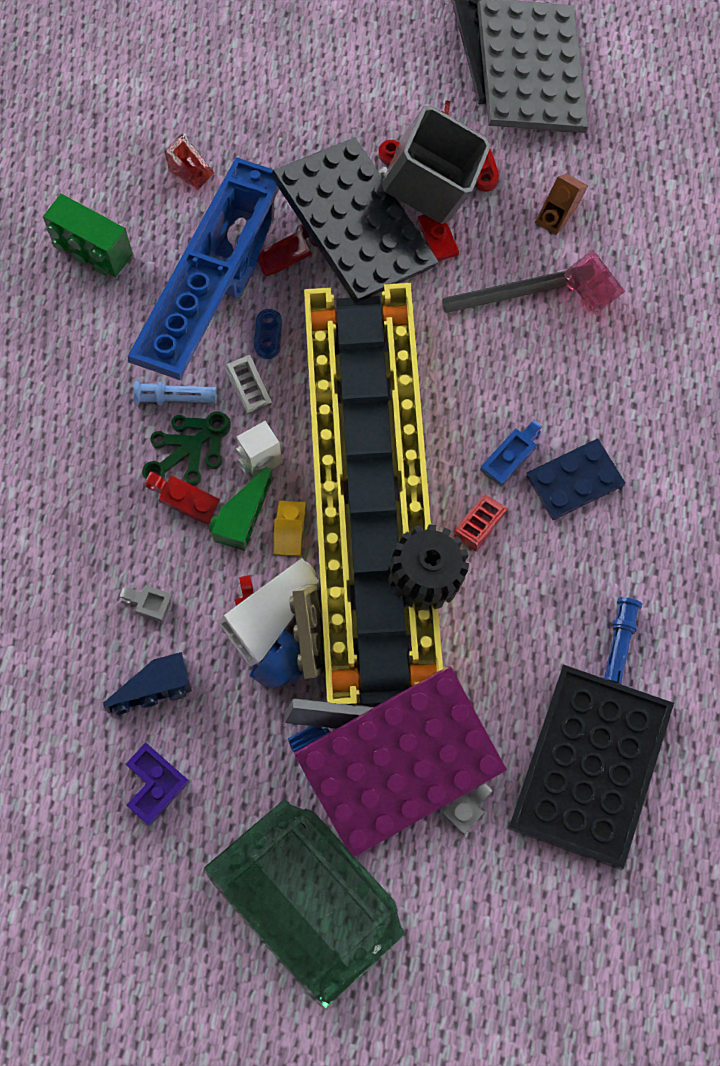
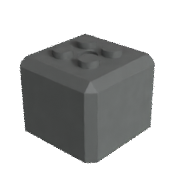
M431 105L423 106L401 139L381 185L386 193L438 223H448L473 191L491 145L486 137Z

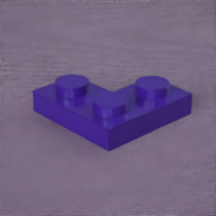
M145 742L129 759L126 766L146 784L126 806L150 827L188 785L189 780Z

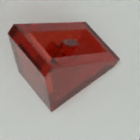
M183 133L164 151L169 171L197 190L214 174V171Z

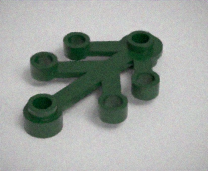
M212 412L206 419L186 418L183 415H176L172 418V428L176 432H183L187 428L200 429L201 431L196 435L165 434L162 431L152 433L150 441L153 447L157 449L163 448L166 445L180 447L160 463L157 461L146 463L142 469L144 480L146 481L149 473L154 471L159 472V476L165 479V473L189 455L188 470L185 472L184 478L187 483L193 486L198 485L201 481V474L199 472L201 447L209 438L210 453L206 455V465L210 469H218L222 465L220 455L221 439L231 429L229 417L222 412ZM178 420L185 422L181 427L175 426V423ZM220 422L223 425L221 428L215 429L213 424ZM158 436L164 438L161 443H155L154 439ZM217 457L219 460L216 464H211L209 459ZM192 473L198 475L194 481L188 479V476Z

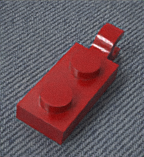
M150 472L144 484L146 488L161 494L158 502L206 525L209 524L220 502L219 498L172 475L167 482L158 474Z

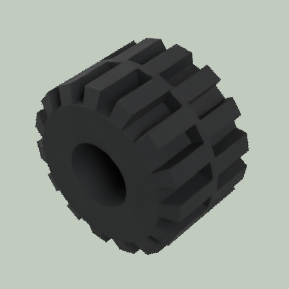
M429 524L425 531H423L421 525L416 526L411 534L409 532L404 533L401 536L400 542L396 544L388 566V572H390L388 581L390 586L396 585L394 591L396 597L399 599L405 596L407 598L405 604L411 608L414 603L420 604L419 610L426 611L430 604H433L434 609L443 607L445 601L450 603L454 599L465 580L469 568V563H466L469 556L467 549L460 550L462 540L458 536L454 539L449 537L451 530L445 527L442 532L436 531V525Z

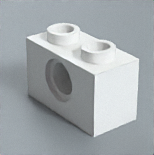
M266 421L236 436L238 447L235 450L240 458L238 462L245 474L250 472L254 478L265 467L272 470L282 464L280 443Z

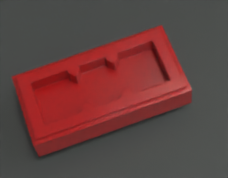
M424 214L417 217L426 243L438 261L459 255L458 247L448 223L440 224Z
M299 230L261 250L258 262L263 274L267 277L312 255V252L303 232Z

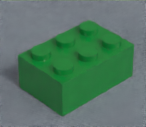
M61 193L43 215L52 245L60 252H65L66 250L72 253L73 257L82 264L88 262L94 265V268L102 275L110 274L116 278L133 255L126 228Z

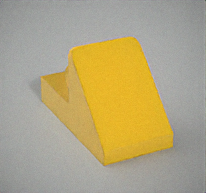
M278 500L277 518L274 520V555L301 557L306 502Z

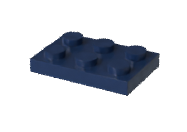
M598 438L526 473V477L552 520H556L625 486L626 483Z

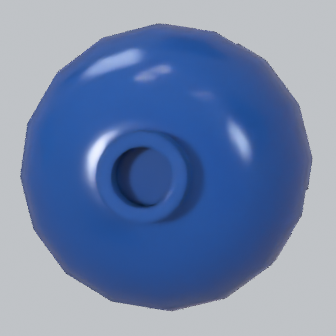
M283 630L268 653L260 661V665L255 664L249 676L258 683L270 688L282 687L289 681L294 684L303 673L298 667V654H301L299 642L296 643L295 638Z

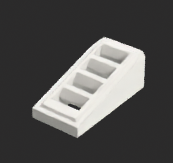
M250 355L225 365V371L247 414L272 403ZM248 368L249 372L237 377L236 372ZM250 377L253 378L254 381L241 386L240 381ZM257 386L258 390L245 395L244 390ZM262 395V400L249 404V399Z

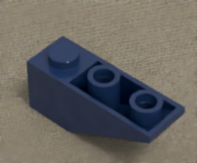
M182 652L153 659L103 702L108 713L113 712V715H122L128 713L130 707L141 705L142 708H148L157 705L160 699L169 697L170 700H179L186 697V693L191 692L192 688Z

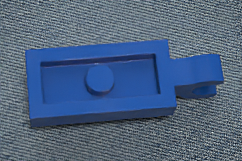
M533 420L522 433L515 428L481 465L480 471L502 487L536 449L537 444L533 441L541 433L542 425Z

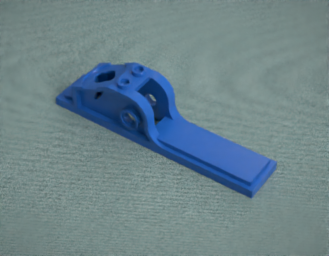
M237 157L235 158L127 356L129 363L177 380L181 379L224 295L239 298L256 268L260 252L274 219V199L279 191L278 186L270 176L274 169ZM238 218H244L247 223L237 240V246L234 250L233 245L228 240L227 233Z

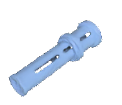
M135 381L134 404L139 405L140 402L157 403V405L161 406L165 402L216 404V387L166 386L163 381H158L157 384H145ZM144 392H154V394H143V393H144ZM179 393H191V394H201V395H200V396H195V395H178V394H179Z

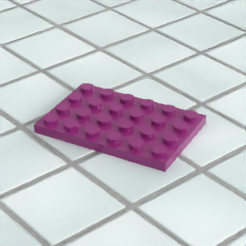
M447 666L294 752L296 759L351 858L356 857L507 770L451 666Z

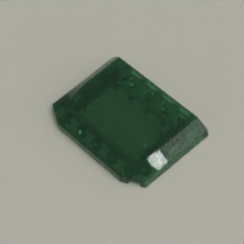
M282 800L204 867V872L217 890L308 995L325 1010L399 942L405 933L400 924L398 909L394 899L344 846L318 815L306 808L303 810L289 804L290 802Z

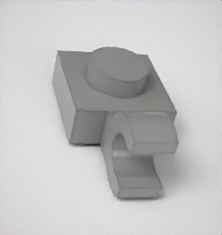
M146 585L142 593L128 587H123L119 596L122 598L121 602L137 606L135 609L136 614L162 623L172 600V594Z
M484 783L479 786L470 798L466 794L457 798L442 814L465 835L484 815L479 806L492 794L493 790Z

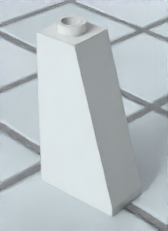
M303 558L292 564L217 620L220 627L250 667L265 657L295 615L292 614L290 609V596H293L292 591L305 585L317 584L319 581L315 576L314 568L308 562H305Z

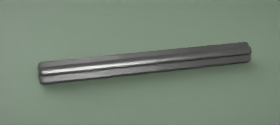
M587 265L444 297L442 299V306L444 311L449 313L583 283L594 279V271L592 266Z

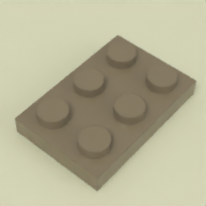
M311 584L292 591L293 596H290V609L292 614L296 615L297 625H294V638L296 643L299 642L301 654H298V667L300 671L304 672V679L316 678L325 671L324 635L317 585Z

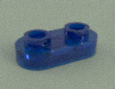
M265 309L256 317L254 349L260 358L272 359L281 350L282 317L274 309ZM268 318L273 319L272 322H265ZM271 342V345L264 346L263 343Z

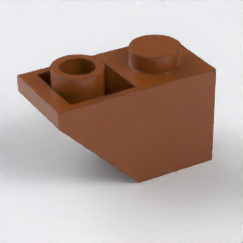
M567 173L558 176L535 223L557 235L578 207L588 185Z

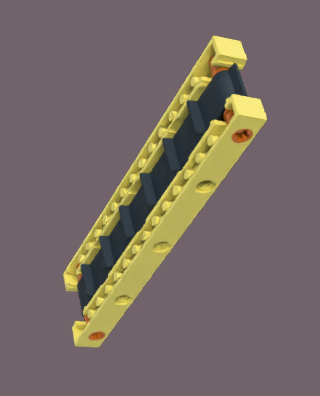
M411 283L384 284L382 308L380 296H371L356 304L351 298L336 299L337 311H335L334 295H331V288L304 289L327 702L357 706V703H360L359 690H361L362 705L381 704L443 669L438 609H434L433 604H430L427 611L419 610L420 604L414 603L412 608L408 605L404 607L403 596L398 599L394 594L396 585L390 586L388 581L390 572H388L389 562L397 542H400L401 536L406 532L411 534L413 528L420 525L423 531H425L428 525L431 524ZM336 329H338L340 355H335L334 343H337ZM384 340H387L388 352H384ZM386 378H390L392 400H388ZM337 381H341L343 403L339 404ZM394 477H398L399 501L395 500ZM348 480L349 504H344L343 481ZM350 585L355 587L356 610H351ZM406 636H410V646H411V651H409V665H410V666H408V659H407ZM353 639H358L359 670L357 667V655H354Z

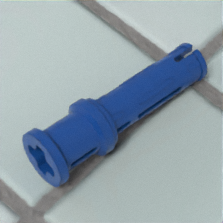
M619 597L617 599L619 607L616 620H613L611 625L614 635L604 679L622 684L630 639L638 628L635 624L638 610L643 605L642 602L628 597Z

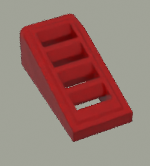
M484 494L455 529L454 537L458 536L462 543L477 552L508 508L487 494ZM487 503L498 512L493 514L483 506ZM480 511L491 518L490 522L479 516L478 512ZM475 519L476 521L484 525L485 528H480L479 526L474 524L472 520ZM470 527L471 529L479 533V535L475 536L474 534L466 530V528Z

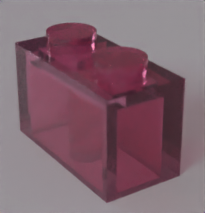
M594 250L590 251L563 273L568 287L573 291L576 290L582 298L580 301L583 307L588 312L592 311L594 314H597L625 292Z

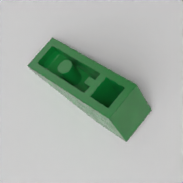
M265 467L221 507L218 516L213 517L209 531L212 533L214 542L243 551L246 550L273 479L271 468Z

